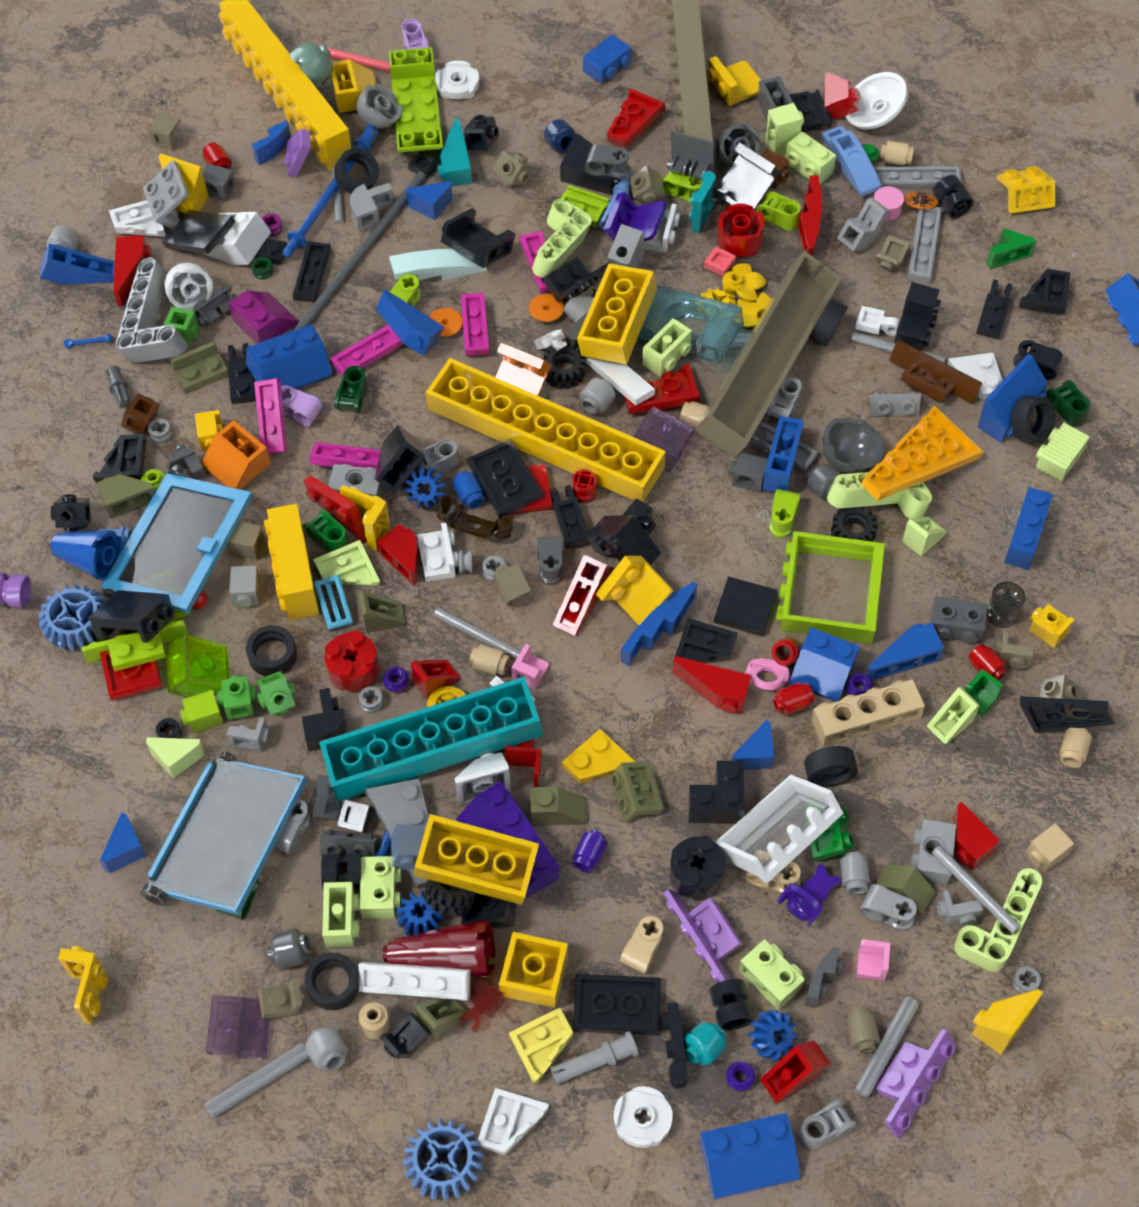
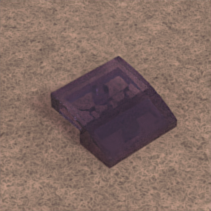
M652 406L635 433L634 438L665 450L664 471L670 473L682 456L683 448L694 434L695 427Z
M212 995L206 1043L207 1055H236L238 1059L267 1060L271 1018L262 1019L259 1000Z

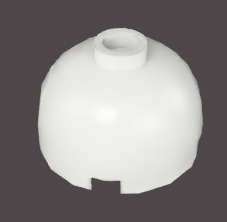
M186 262L174 266L168 272L164 282L166 295L176 308L192 311L196 303L203 299L207 301L213 293V282L208 273L194 263Z

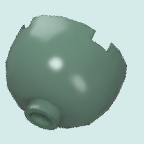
M313 42L301 43L289 53L295 63L299 62L303 73L319 87L331 76L333 71V63L329 58L331 52L323 44L319 47Z

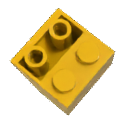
M350 59L332 62L333 71L330 76V82L338 113L357 110V99L368 85L374 86L376 84L374 73Z

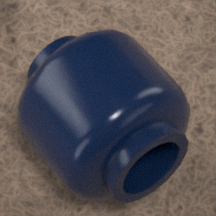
M556 119L546 126L544 139L554 151L563 153L567 152L576 132L565 120Z

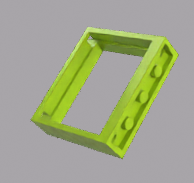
M794 531L792 542L787 541L785 555L790 556L789 562H784L782 577H787L786 584L781 583L779 595L780 599H784L783 606L778 605L776 620L781 621L780 631L808 635L812 627L843 640L872 644L876 631L885 543ZM798 552L871 562L864 625L790 615Z

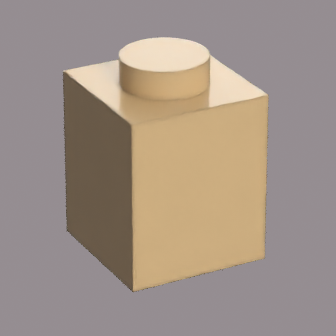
M1055 823L1031 841L1026 853L1034 866L1040 867L1044 872H1047L1070 854L1074 843Z

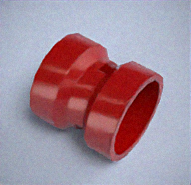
M587 469L574 473L572 477V490L575 498L577 497L579 503L587 504L592 502L597 496L596 475Z

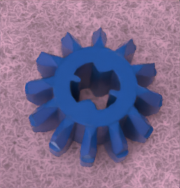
M421 466L419 473L413 470L411 473L413 478L405 480L410 487L405 488L404 492L413 494L408 498V501L412 502L416 498L418 500L416 507L418 508L421 507L423 501L427 509L431 508L432 502L438 505L439 497L446 495V492L439 488L446 487L447 483L438 481L443 476L442 473H438L436 477L433 475L434 467H431L428 473H426V468ZM422 484H430L431 487L424 492L421 490Z
M423 890L419 897H415V894L411 892L409 894L410 901L401 899L402 908H397L396 914L399 917L397 923L400 928L404 927V934L406 936L413 932L414 935H419L430 931V929H440L438 923L443 922L444 916L438 913L439 909L433 911L430 908L431 904L427 905L425 903L426 899H424ZM422 912L423 917L418 918L417 913Z
M768 1010L767 1013L762 1012L758 1014V1021L750 1022L754 1027V1032L748 1033L750 1037L754 1038L750 1046L757 1050V1055L776 1061L779 1060V1057H784L788 1053V1049L795 1047L792 1041L798 1035L792 1031L797 1024L789 1021V1015L782 1012L779 1013L777 1010Z

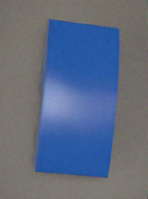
M287 120L267 129L268 137L252 144L254 158L258 165L273 158L287 145V141L291 138Z

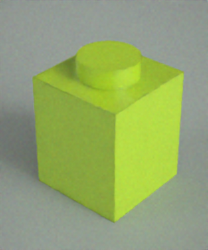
M213 690L182 699L185 709L180 710L181 717L185 726L190 724L193 733L224 724Z

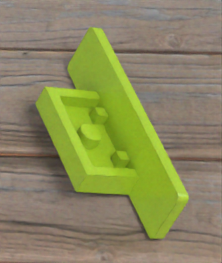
M183 620L170 621L149 643H143L139 632L128 635H118L113 639L102 642H92L82 647V653L87 663L101 661L100 653L109 651L114 671L166 658L163 644L186 638L189 635Z

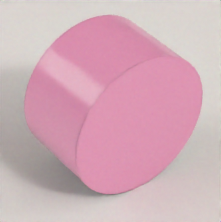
M890 186L878 189L874 194V199L890 210L885 220L889 221L898 218L902 212L904 202L902 192Z

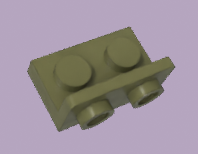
M215 342L201 345L199 348L171 359L174 374L185 394L229 376L228 369L218 353Z
M649 762L621 763L610 775L611 786L615 791L618 809L622 814L624 822H631L636 815H657L664 810Z

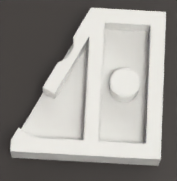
M147 200L109 210L116 233L166 236L163 225L155 222Z
M994 353L948 359L947 365L982 382V387L978 394L981 400L986 399L1002 382Z
M495 1088L478 1141L481 1143L480 1148L506 1155L548 1112L549 1104Z

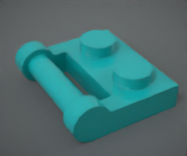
M708 171L702 174V185L698 192L693 193L690 200L692 210L689 220L692 221L691 231L696 233L701 232L713 210L712 188L716 179L713 172Z

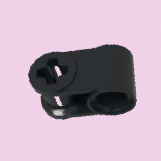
M1024 340L1019 344L1018 353L1013 359L1015 367L1030 354L1033 356L1046 380H1052L1057 376L1063 360L1061 351L1038 344L1032 340Z

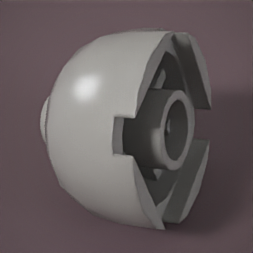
M381 84L368 85L357 99V112L360 119L367 126L371 125L377 130L392 126L402 115V107L400 104L397 106L395 94Z

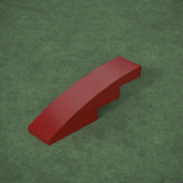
M818 175L809 176L808 194L804 195L803 212H800L798 224L803 250L812 257L817 246L822 213V197Z

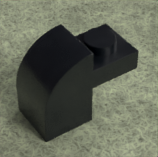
M330 688L319 690L323 713L302 716L308 752L321 750L320 741L345 734L347 720L344 709L339 710L337 697L331 696Z

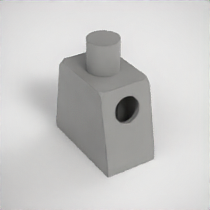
M621 224L608 254L607 261L610 264L638 268L645 255L643 231Z

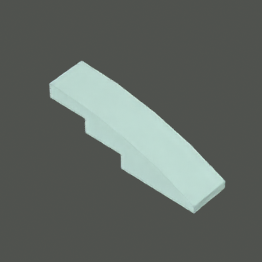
M434 249L389 256L395 280L405 274L417 275L419 280L440 276L441 280L445 281L487 271L486 267L478 266L453 249Z

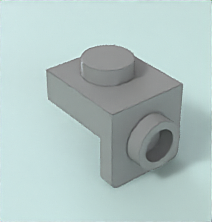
M948 890L942 891L939 901L936 902L938 915L940 918H944L946 927L957 924L961 926L973 925L979 920L983 911L979 900L953 905Z

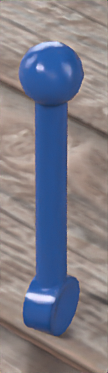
M106 334L104 337L75 341L66 339L64 346L67 349H71L74 345L103 341L111 343L113 336Z

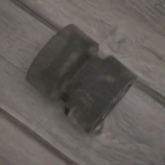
M1003 581L993 588L986 609V617L990 623L999 628H1009L1018 621L1026 599L1022 587L1010 581Z

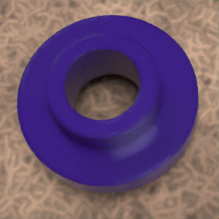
M392 667L383 676L384 686L391 692H401L409 684V675L400 667ZM394 679H400V680H401V681L398 682V683H393V682H392Z
M863 673L852 675L846 683V690L849 695H861L873 688L872 681ZM860 685L863 689H857L855 686Z
M735 1062L727 1070L726 1081L732 1089L746 1091L754 1084L755 1072L749 1064ZM742 1073L746 1079L740 1082L736 1080L735 1075Z

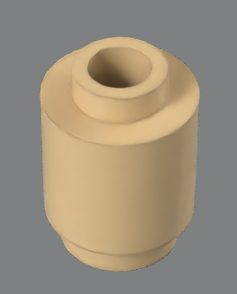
M887 140L886 145L882 144L880 158L884 159L883 163L911 165L914 147L908 146V143Z
M694 401L691 403L685 402L680 420L684 421L685 425L696 428L708 406Z
M480 644L478 648H473L469 662L473 663V669L494 676L498 674L504 676L509 665L510 656L505 655L504 651Z
M1069 728L1066 730L1059 752L1061 756L1060 761L1064 765L1079 768L1086 761L1092 741V736L1088 733L1087 729Z
M375 1002L368 1003L362 1007L359 1012V1022L364 1035L371 1039H379L390 1028L385 1007Z

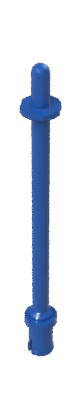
M368 125L360 138L355 139L353 143L354 148H360L369 152L371 144L379 135L378 130L376 129L372 134L371 132L375 127ZM346 162L345 169L347 173L351 171L356 162ZM335 177L297 232L290 231L287 237L290 242L283 251L284 257H291L297 247L303 248L307 244L304 238L339 188Z

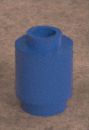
M463 471L455 476L452 486L462 504L467 506L468 509H475L481 506L485 501V492L475 474Z

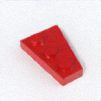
M630 88L627 100L623 101L619 116L615 117L607 133V140L617 146L626 148L666 110L665 103Z
M689 363L682 366V370L672 373L669 371L663 374V378L654 382L646 381L655 388V395L642 403L634 405L624 396L628 414L684 406L685 402L691 403L694 401L700 403L699 392Z
M311 475L303 480L307 489V497L313 503H317L361 543L365 544L367 542L365 527L356 504Z

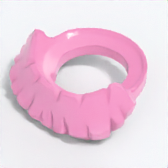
M764 658L751 660L745 674L751 675L750 681L754 686L764 690L778 689L783 684L788 683L790 677L789 669L786 666L779 665L774 660ZM762 671L772 672L776 675L777 680L765 682L760 680L757 674Z

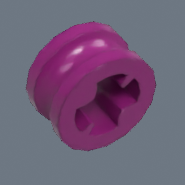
M270 213L261 218L271 231L269 236H277L282 232L281 218L277 214Z

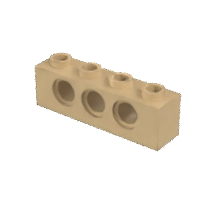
M913 679L908 681L898 680L890 686L881 689L875 687L861 695H848L842 698L841 701L822 703L814 708L811 721L822 746L826 747L922 718L925 704ZM888 701L894 702V703L896 704V706H891V705L887 704L886 702H888ZM862 709H869L872 713H865ZM838 716H844V717H846L848 720L842 721V720H839L837 717H838Z

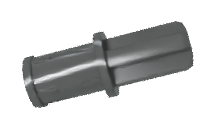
M118 366L108 367L109 370H105L110 384L109 390L114 394L117 405L120 408L129 407L131 399L127 391L128 384L123 380L120 368Z

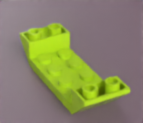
M432 47L389 51L392 90L397 97L395 99L397 106L400 104L402 107V115L396 121L398 152L443 149Z

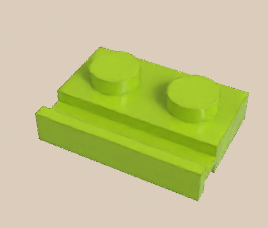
M571 185L567 186L566 192L560 198L589 214L592 218L590 226L595 228L599 225V221L602 219L610 202V198Z

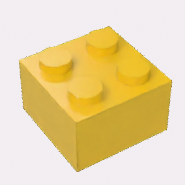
M512 932L499 983L500 996L556 1008L568 959V943Z

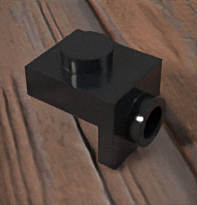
M409 1012L391 1033H383L380 1039L385 1044V1051L391 1057L398 1059L410 1058L432 1033L413 1012Z

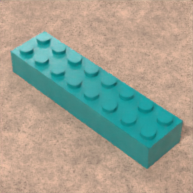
M524 676L326 739L319 743L331 787L339 802L364 794L366 789L402 782L544 735Z

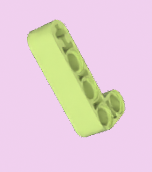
M556 199L553 202L547 218V224L556 231L539 248L532 266L534 274L544 278L558 269L586 238L592 222L589 214L564 199Z
M869 472L838 475L827 496L828 502L837 508L898 504L903 514L909 519L923 517L932 500L930 491L925 483L922 482L877 501L861 485L864 477Z
M1031 868L1021 870L1004 903L1003 909L1020 925V928L1012 935H1005L1001 932L1000 928L1006 927L998 919L991 934L972 925L965 926L959 931L954 944V949L958 956L987 971L998 972L1002 970L1041 888L1042 877L1039 872ZM1025 883L1030 885L1026 894L1021 892ZM1011 905H1018L1021 907L1022 912L1013 910ZM963 939H971L975 946H967ZM995 951L999 953L1001 959L991 957L989 952Z

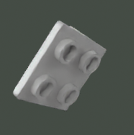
M172 160L143 187L155 222L173 230L179 223L178 212L175 207L189 193L177 162Z

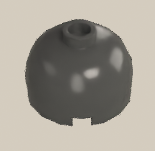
M748 124L728 126L719 134L716 140L715 150L718 159L724 166L731 168L739 156L734 150L739 142L758 155H761V149H759V141L761 139L759 134Z

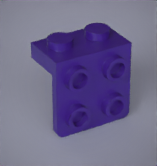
M625 192L618 193L603 230L614 241L621 224L643 231L644 241L652 240L657 234L667 204L664 201H658L637 206Z

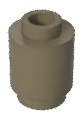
M866 1007L849 1011L846 1022L852 1048L859 1050L860 1053L875 1051L876 1046L881 1041L874 1014H871L870 1009Z

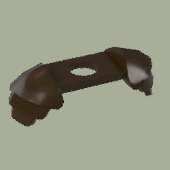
M444 496L438 501L437 517L451 529L454 528L486 540L500 541L511 537V532L513 531L512 516L501 517L492 522L464 513L463 505L457 504L449 496ZM475 522L478 523L481 527L470 528L469 526H467V524Z

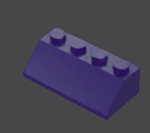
M502 781L479 793L456 818V821L539 844L525 899L560 879L559 865Z

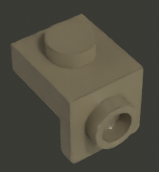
M888 235L881 253H878L876 257L878 263H880L879 266L888 271L893 269L899 271L911 246L910 243Z
M1004 630L1000 639H995L994 651L1007 666L1013 669H1029L1033 659L1034 647L1008 644V631Z

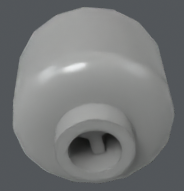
M60 225L51 231L47 240V247L50 243L77 251L80 237L73 228Z
M591 379L580 392L581 406L590 414L604 413L615 400L613 386L606 379Z
M331 1027L315 1029L305 1044L306 1052L318 1070L334 1071L345 1062L348 1053V1047L340 1033Z

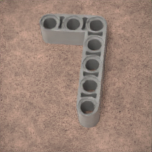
M154 258L144 259L137 268L116 340L117 348L131 363L176 357L181 355L187 348L186 340L174 326L154 327L164 294V282L167 273Z

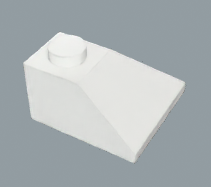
M488 753L479 759H475L455 778L459 806L469 804L479 793L500 781L511 792L509 767L502 753Z

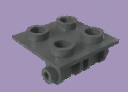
M671 131L672 160H668L666 166L667 169H670V172L679 174L682 172L684 176L689 172V177L702 179V174L708 171L715 174L714 141Z

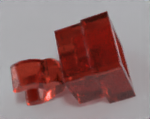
M478 979L473 987L475 997L472 1003L474 1007L460 1017V1024L462 1026L468 1019L475 1020L471 1028L473 1033L477 1032L480 1028L482 1014L492 1019L505 1001L502 992L481 979Z

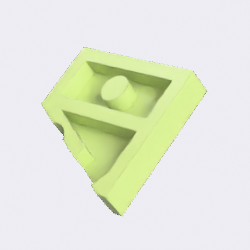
M360 540L313 559L321 579L339 575L341 585H380V580Z

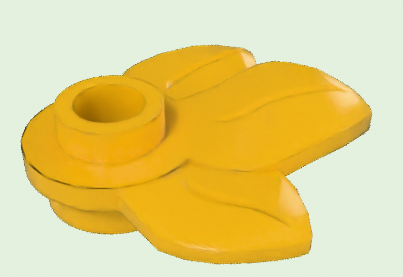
M746 263L735 265L732 271L726 272L722 278L724 290L728 289V292L732 294L737 293L740 298L747 301H756L757 294L755 291L765 287L767 284L766 279L761 274L752 272L751 265Z
M761 293L756 303L738 299L737 311L739 314L733 320L742 327H755L771 298L767 294Z

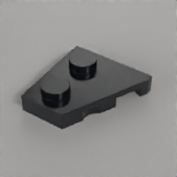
M688 618L675 656L701 663L728 660L731 657L738 632Z

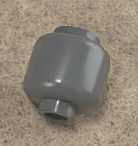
M822 464L811 470L808 478V487L820 499L828 501L827 496L832 484L841 473L829 464Z
M296 928L274 935L271 939V947H268V955L271 962L277 963L282 969H289L306 963L309 954L312 953V945L308 935Z

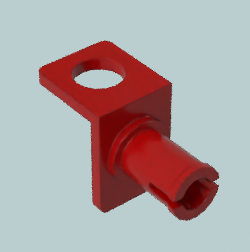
M535 739L520 743L517 747L506 746L505 760L507 764L535 767L534 787H538L541 771V749L533 748Z

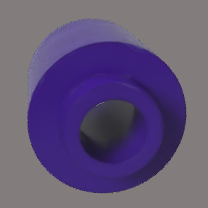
M595 830L583 833L573 854L574 860L572 864L578 870L592 873L593 869L598 867L608 846V842L602 833Z

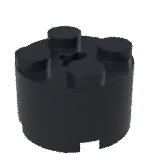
M709 836L690 837L681 841L672 850L669 878L674 890L681 896L684 895L696 901L713 897L719 891L724 880L726 868L724 852Z

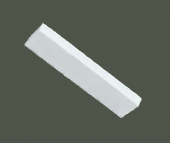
M585 357V363L604 379L608 380L613 387L634 405H638L655 395V388L626 364Z
M361 962L359 963V992L468 1000L470 998V970Z

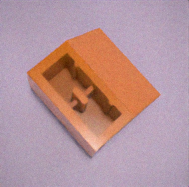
M233 420L214 436L201 465L224 486L241 490L270 466L271 462L267 447Z

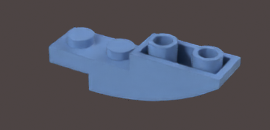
M841 125L822 133V140L830 151L836 154V159L841 164L842 173L860 196L870 194L882 188L867 154L851 130L846 131Z

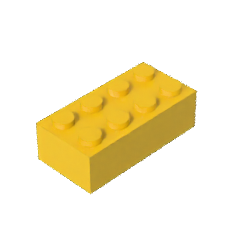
M608 264L577 337L582 356L627 365L657 291L654 271Z
M292 504L267 509L268 519L264 520L269 540L268 547L272 557V569L276 580L275 586L281 611H287L289 621L319 615L298 505Z
M430 814L413 875L522 905L539 844Z

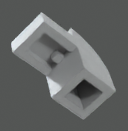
M389 183L367 190L365 184H362L352 192L350 207L352 219L358 231L376 226L379 222L378 210L394 204L393 192Z
M868 198L859 216L847 219L837 239L852 251L865 249L883 231L881 225L890 210L876 199Z

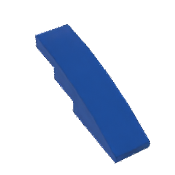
M692 582L671 595L645 618L621 648L622 663L630 666L641 647L652 650L663 631L670 635L674 634L697 596V583Z

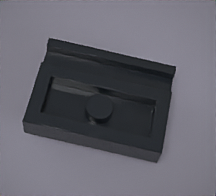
M819 89L813 93L806 91L789 94L797 110L803 114L804 124L801 127V132L819 130L823 126L831 127L832 119L825 108V103Z

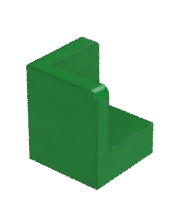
M982 669L966 686L965 692L980 705L977 711L979 715L983 716L998 700L1003 684Z

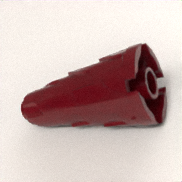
M479 920L478 922L450 926L419 935L393 938L394 941H389L388 945L383 947V960L385 963L388 962V964L470 970V975L482 978L492 977L495 964L488 965V960L495 958L492 925H489L490 920Z

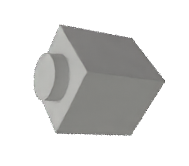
M257 566L231 567L230 596L233 606L249 607L251 605H259L260 577Z

